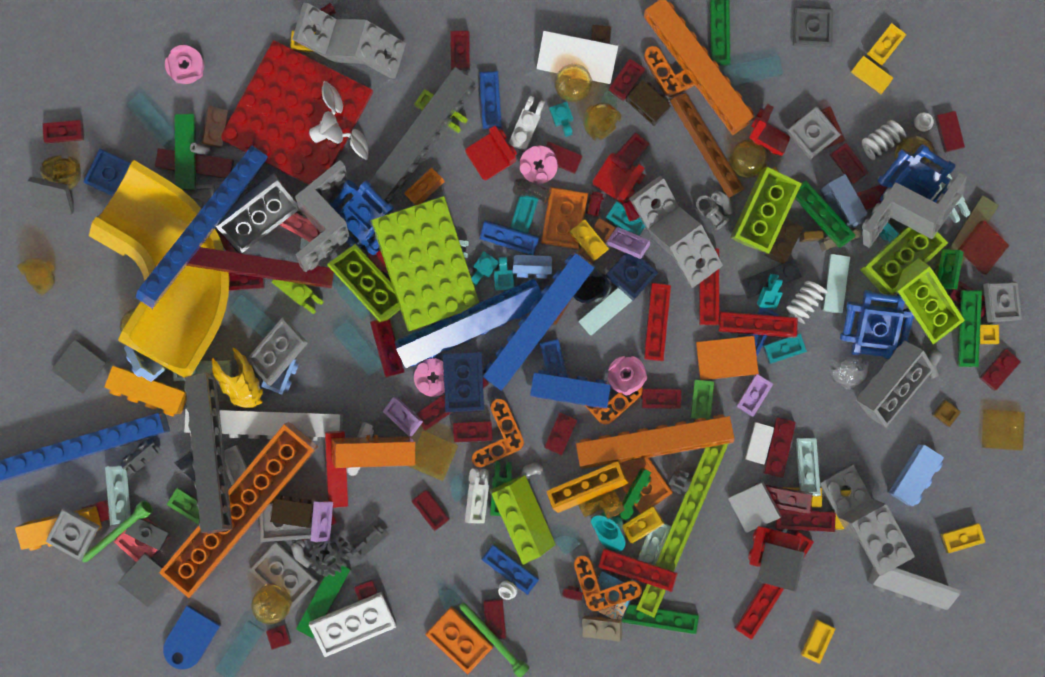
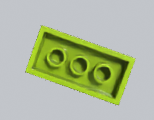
M906 226L895 239L886 244L860 271L882 294L893 295L897 291L896 288L901 273L906 267L918 258L927 263L948 242L938 232L933 239H930Z

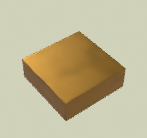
M823 231L803 232L800 235V242L819 241L824 238Z
M943 400L933 413V416L947 427H950L961 411L947 400Z

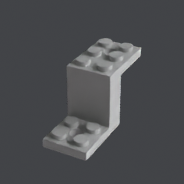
M303 3L292 40L333 62L365 64L392 79H396L406 46L405 42L368 20L335 19L309 3ZM314 24H315V26H316V28H317L315 34H314V32H313V30H312V27H313ZM385 49H386V51H387V56H386V58H385V56H384V54H383V52H384Z
M340 160L295 196L299 210L321 233L296 253L299 265L305 272L309 269H314L323 257L330 256L334 251L333 249L338 245H343L349 237L346 222L327 203L332 193L337 189H342L344 183L348 180L345 165Z
M959 173L956 179L952 178L947 186V192L945 194L942 193L936 203L895 182L893 187H889L884 193V200L881 203H877L874 207L872 217L870 219L867 218L863 223V245L870 248L890 218L933 239L964 194L967 176Z
M662 176L657 177L629 198L652 240L675 259L690 287H695L723 266L702 224L678 206ZM657 198L656 205L651 206V202ZM702 258L701 263L696 265V261Z
M851 464L820 481V487L844 527L843 530L846 534L860 541L879 576L915 557L887 504L871 498L854 465ZM845 485L851 490L850 495L846 497L840 493L841 487ZM890 543L891 551L884 554L882 551L883 545Z

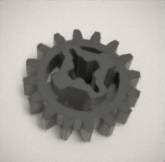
M333 533L330 536V541H321L318 544H313L312 546L315 549L309 551L313 555V557L309 558V561L312 562L311 568L325 577L329 574L335 576V571L341 573L340 567H346L345 560L350 559L347 556V553L350 552V549L347 548L348 543L342 537L336 536Z

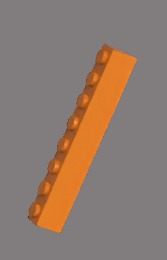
M659 0L645 9V20L730 133L734 135L749 125L754 119L753 110L750 106L745 105L741 94L731 86L729 78L725 75L723 76L719 65L708 56L707 49L698 43L695 33L689 31L684 19L676 14L673 4L669 1L667 2V0Z
M717 415L713 417L714 419L710 420L699 418L694 420V423L688 424L686 421L675 423V426L671 427L660 425L654 430L642 428L637 430V433L621 432L618 433V436L614 437L603 435L599 439L592 441L591 438L582 439L580 443H576L580 468L586 469L609 465L617 461L621 463L734 443L735 438L730 416Z

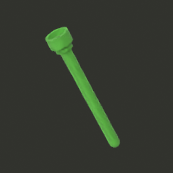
M144 500L136 506L134 513L84 555L82 561L88 562L139 518H147L153 513L151 504Z
M466 603L460 604V609L511 663L513 673L517 677H522L530 668L525 661L518 660Z

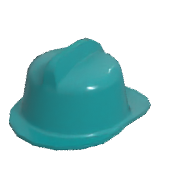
M611 508L606 509L605 512L591 519V524L602 545L615 552L622 551L625 548L626 542L622 534L623 521Z

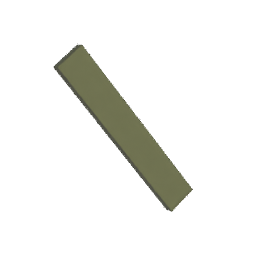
M983 195L980 196L970 215L948 247V250H961L964 252L962 264L999 206ZM940 262L933 271L936 276H938Z

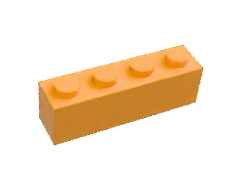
M112 366L104 388L110 389V394L119 397L121 394L126 395L129 401L135 403L142 401L146 403L145 407L154 410L157 407L164 410V414L173 417L175 414H182L187 401L185 391L156 380L150 382L144 377H138L134 372L119 366Z
M617 461L546 492L553 510L559 513L627 485L629 482L622 465Z
M96 506L74 511L99 525L97 531L102 528ZM59 514L23 522L15 527L21 550L29 548L32 551L41 548V545L45 544L48 547L52 546L45 541Z

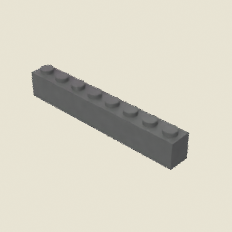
M456 67L369 182L371 187L388 204L394 199L395 191L398 188L401 189L407 180L405 178L409 173L412 174L416 170L418 160L427 155L430 144L432 142L435 143L441 135L439 132L442 128H446L451 123L453 113L459 112L464 104L462 101L465 97H470L475 90L474 81Z
M205 372L185 377L184 389L187 394L186 408L189 412L188 427L191 432L190 446L193 451L192 465L195 470L196 480L194 484L198 498L199 527L201 533L212 534L233 528L217 384L214 375Z

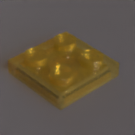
M983 410L982 448L1023 451L1025 412Z
M423 430L415 448V465L408 467L444 481L459 445Z

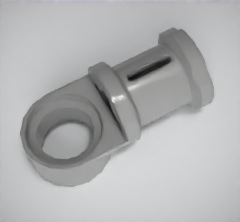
M700 196L695 201V209L712 222L716 231L729 221L728 218L721 214L718 210L719 207L709 196ZM701 199L708 201V209L703 210L699 207Z

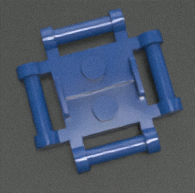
M923 144L914 154L901 149L898 153L899 156L877 180L881 185L892 188L896 182L929 200L940 189L939 185L943 182L946 185L933 199V202L936 203L939 196L947 192V186L951 180L947 175L955 169L956 165L934 154L929 150V147ZM926 157L942 167L941 171L921 158ZM884 193L881 195L880 201L884 200Z
M347 180L343 185L344 188L329 205L344 219L347 228L360 240L357 243L349 235L346 243L350 247L356 244L360 250L366 246L367 251L375 255L379 251V244L377 238L374 242L372 241L375 232L371 220L390 214L394 207L390 203L388 204L371 187L367 180L360 187ZM351 192L354 196L341 210L339 206Z
M865 290L862 304L851 301L847 302L846 309L848 311L843 332L840 334V340L854 342L851 350L852 355L864 354L890 359L893 351L898 346H901L904 341L910 343L908 339L913 318L915 317L909 308L903 309L905 302L899 294L889 295L872 293L871 290ZM871 300L896 303V306L892 308L870 304ZM855 311H858L856 334H851ZM905 317L901 338L899 339L903 318Z

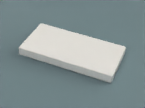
M543 31L537 69L611 84L618 45Z
M382 592L309 622V626L324 657L397 627Z

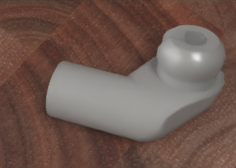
M192 143L190 146L191 152L201 155H207L211 149L209 145L202 143Z
M720 191L713 192L711 199L716 204L722 206L724 216L733 214L730 198Z
M932 350L927 356L934 367L933 372L929 375L930 379L940 376L936 366L942 357L941 351Z
M533 462L523 467L520 476L525 474L528 480L531 475L542 474L544 468L538 462Z
M297 540L291 547L294 559L308 568L312 562L309 561V557L303 552L305 543L302 540Z

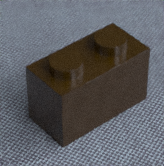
M643 80L630 93L626 102L655 126L671 107L670 101L664 95L660 96L650 82L646 83Z
M785 219L770 253H766L765 256L781 264L787 262L804 227Z
M281 495L280 499H274L270 522L312 528L314 504H311L310 499L300 498L298 502L292 501L290 496Z

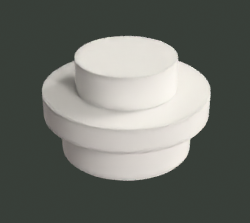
M925 112L918 114L914 119V126L922 132L930 130L934 123L933 117Z
M503 581L499 585L498 593L503 599L510 600L517 595V588L512 582Z

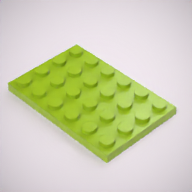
M444 196L371 220L408 331L457 315L479 303Z

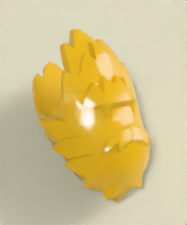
M232 348L239 367L238 376L236 377L227 376L215 359L212 358L213 375L219 382L223 394H227L234 405L244 408H255L256 405L263 403L260 400L263 389H260L258 378L255 377L253 368L244 355L236 348Z

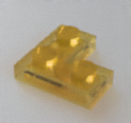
M614 490L578 505L584 517L593 515L602 509L607 519L625 510Z

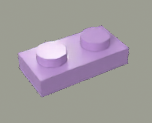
M616 227L607 240L609 246L639 259L642 258L650 246V240L619 227Z
M756 374L736 407L754 417L773 384Z
M393 397L383 410V413L408 436H413L423 422L398 397Z
M314 501L310 541H330L333 502Z

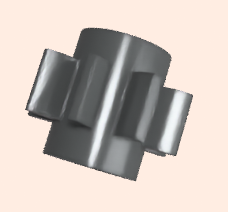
M681 469L679 473L674 471L668 483L673 486L671 490L681 494V491L687 492L692 481L688 477L689 473Z

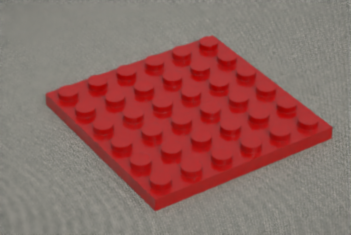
M273 40L223 130L221 140L245 153L253 145L268 156L265 163L310 185L335 164L349 138L343 137L341 143H335L327 138L315 143L310 136L309 130L320 124L325 112H331V109L326 105L322 97L323 82L331 84L341 96L343 111L341 113L336 112L334 116L342 133H352L373 94V90Z

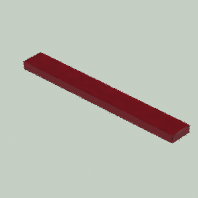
M203 247L199 248L186 265L325 288H332L334 272L329 267L316 266L314 269H309L305 272L297 262Z

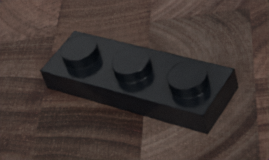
M795 259L741 280L740 282L747 299L760 294L763 287L769 286L770 274L779 275L778 279L783 280L782 285L801 278L802 276Z

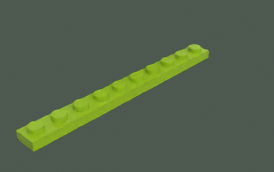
M728 444L705 448L655 566L674 572ZM647 584L636 610L655 617L666 590Z

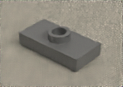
M141 518L127 528L125 534L157 550L162 549L170 533Z

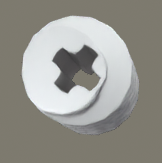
M889 120L880 129L869 134L868 138L862 139V146L867 156L875 160V154L878 156L882 155L881 149L887 152V145L892 148L894 147L893 141L899 143L900 137L905 139L907 135L897 122Z
M811 281L805 282V287L800 289L801 293H797L795 295L796 299L791 300L792 306L788 305L786 307L792 317L798 318V321L805 324L802 319L803 317L810 318L807 311L814 312L811 306H819L816 299L823 300L820 294H828L822 286Z

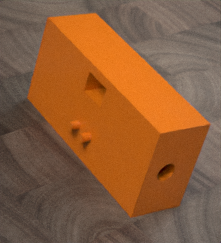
M366 435V437L332 438V463L335 468L414 466L415 441L409 436L378 437V435H374V437H370V435Z

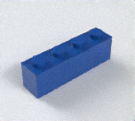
M538 370V373L533 374L530 397L607 409L611 385L607 384L606 380L596 379L595 382H590L587 377L581 376L571 379L568 374L557 373V376L549 375V371Z

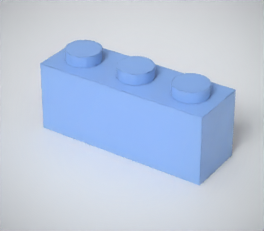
M918 444L888 493L906 505L914 507V505L921 501V494L924 489L931 485L934 473L941 469L944 457L926 445Z

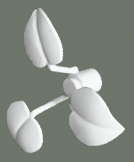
M324 81L322 97L326 105L331 109V112H325L320 124L309 130L312 140L318 143L327 138L335 143H341L343 137H349L353 150L360 157L368 160L369 150L364 135L357 129H353L352 134L342 133L334 116L336 112L341 113L343 111L341 96L331 84Z

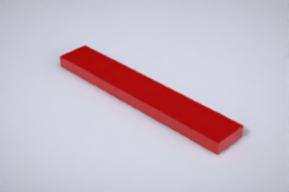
M796 530L794 535L801 538L799 551L804 552L805 557L814 541ZM763 583L735 626V629L752 640L784 588Z

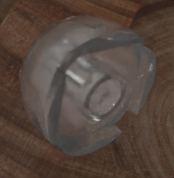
M840 357L841 361L835 362V358L829 361L831 379L845 390L855 389L856 386L865 382L868 377L869 362L867 360L864 363L862 358Z

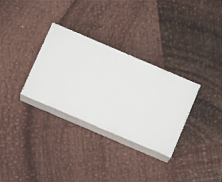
M754 422L745 456L746 460L765 464L774 427Z

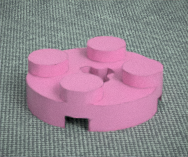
M179 45L174 47L170 51L169 56L166 57L165 69L168 75L177 83L190 84L203 76L204 59L191 46ZM184 60L189 63L186 69L180 67Z
M543 145L533 146L527 149L520 159V171L532 183L543 184L551 180L557 173L558 161L554 151L549 147ZM541 159L543 161L542 165H544V168H539L537 170L535 168L536 165L534 164V162L539 161Z
M634 356L619 357L610 364L608 369L610 385L615 391L624 395H630L637 391L647 380L646 369L643 363ZM625 371H626L627 373H629L630 371L632 372V373L630 374V377H628V378H623V377H624V374H623V373H624Z
M427 359L417 366L414 373V382L421 393L430 397H437L445 393L443 361L440 359ZM431 372H435V375L439 376V379H436L435 383H432L431 380H428V376H431Z

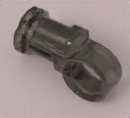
M522 178L515 180L512 189L513 193L517 196H533L544 204L548 201L552 192L551 188L547 189L539 185L535 180L532 183Z

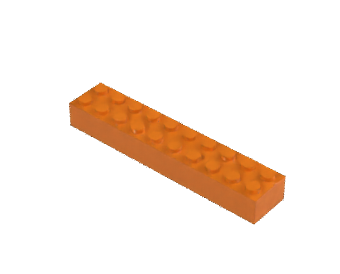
M290 422L285 423L228 490L233 529L210 534L201 533V529L198 526L161 569L159 574L190 598L319 446Z

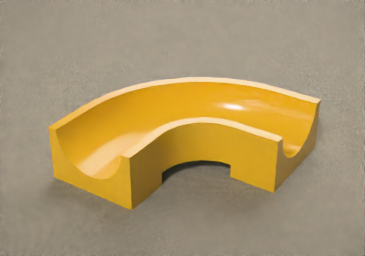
M133 160L112 199L102 213L93 220L89 236L122 256L127 254L139 266L145 281L200 212L201 208L182 189ZM216 229L213 230L201 247L224 251ZM185 266L153 309L140 301L123 328L118 341L184 378L191 376L214 339L224 317L229 294V272Z

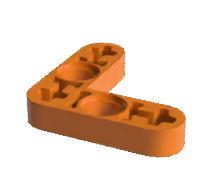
M651 46L646 49L644 60L666 96L675 97L695 86L693 82L686 83L683 81V76L686 74L684 70L676 75L674 74L658 47ZM650 52H652V54H657L656 61L658 62V64L655 67H653V65H655V60L653 58H649ZM664 67L667 70V75H658L657 69ZM671 77L669 79L671 86H676L674 92L673 90H668L669 84L667 79Z
M641 387L637 390L638 395L632 394L629 397L632 399L630 402L619 392L609 400L608 405L611 404L613 410L618 412L616 415L612 412L609 415V421L606 419L601 420V412L604 411L606 413L610 408L584 406L598 422L604 425L610 424L642 395L643 388ZM615 399H624L625 406L622 409L616 408L614 405Z
M496 399L492 402L491 412L502 433L503 439L473 453L472 463L477 467H484L517 452L524 445L523 437L507 403L502 399ZM495 403L504 404L505 407L502 410L504 414L508 412L509 416L498 420L497 416L501 415L499 411L494 410L496 407ZM506 419L511 420L513 423L512 429L508 431L502 428V422ZM515 429L517 431V434H514L515 438L521 440L518 448L510 445L512 442L511 436L508 438L505 436V434L511 433ZM495 445L503 447L504 451L501 456L493 454L492 449ZM489 448V453L493 460L490 461L489 457L483 460V464L476 462L477 454L485 455L487 454L485 449Z
M579 556L574 562L575 571L586 604L592 611H599L635 599L642 592L641 585L636 581H628L602 590L592 560L588 556ZM581 559L588 562L586 570L587 572L591 571L592 574L582 577L581 573H585V571L579 567ZM589 577L595 581L592 589L586 588L584 584L585 580ZM630 584L633 587H637L634 596L632 593L624 594L627 598L623 599L624 596L620 587H623V591L629 589ZM612 590H616L619 593V599L616 602L609 599V593ZM602 593H605V600L608 605H605V601L600 602L598 608L591 604L594 596L596 599L604 598Z

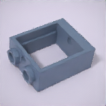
M846 174L820 189L826 203L849 228H854L864 222L863 218L868 213Z

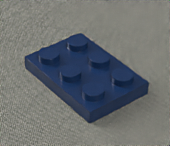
M482 352L443 354L445 411H484Z

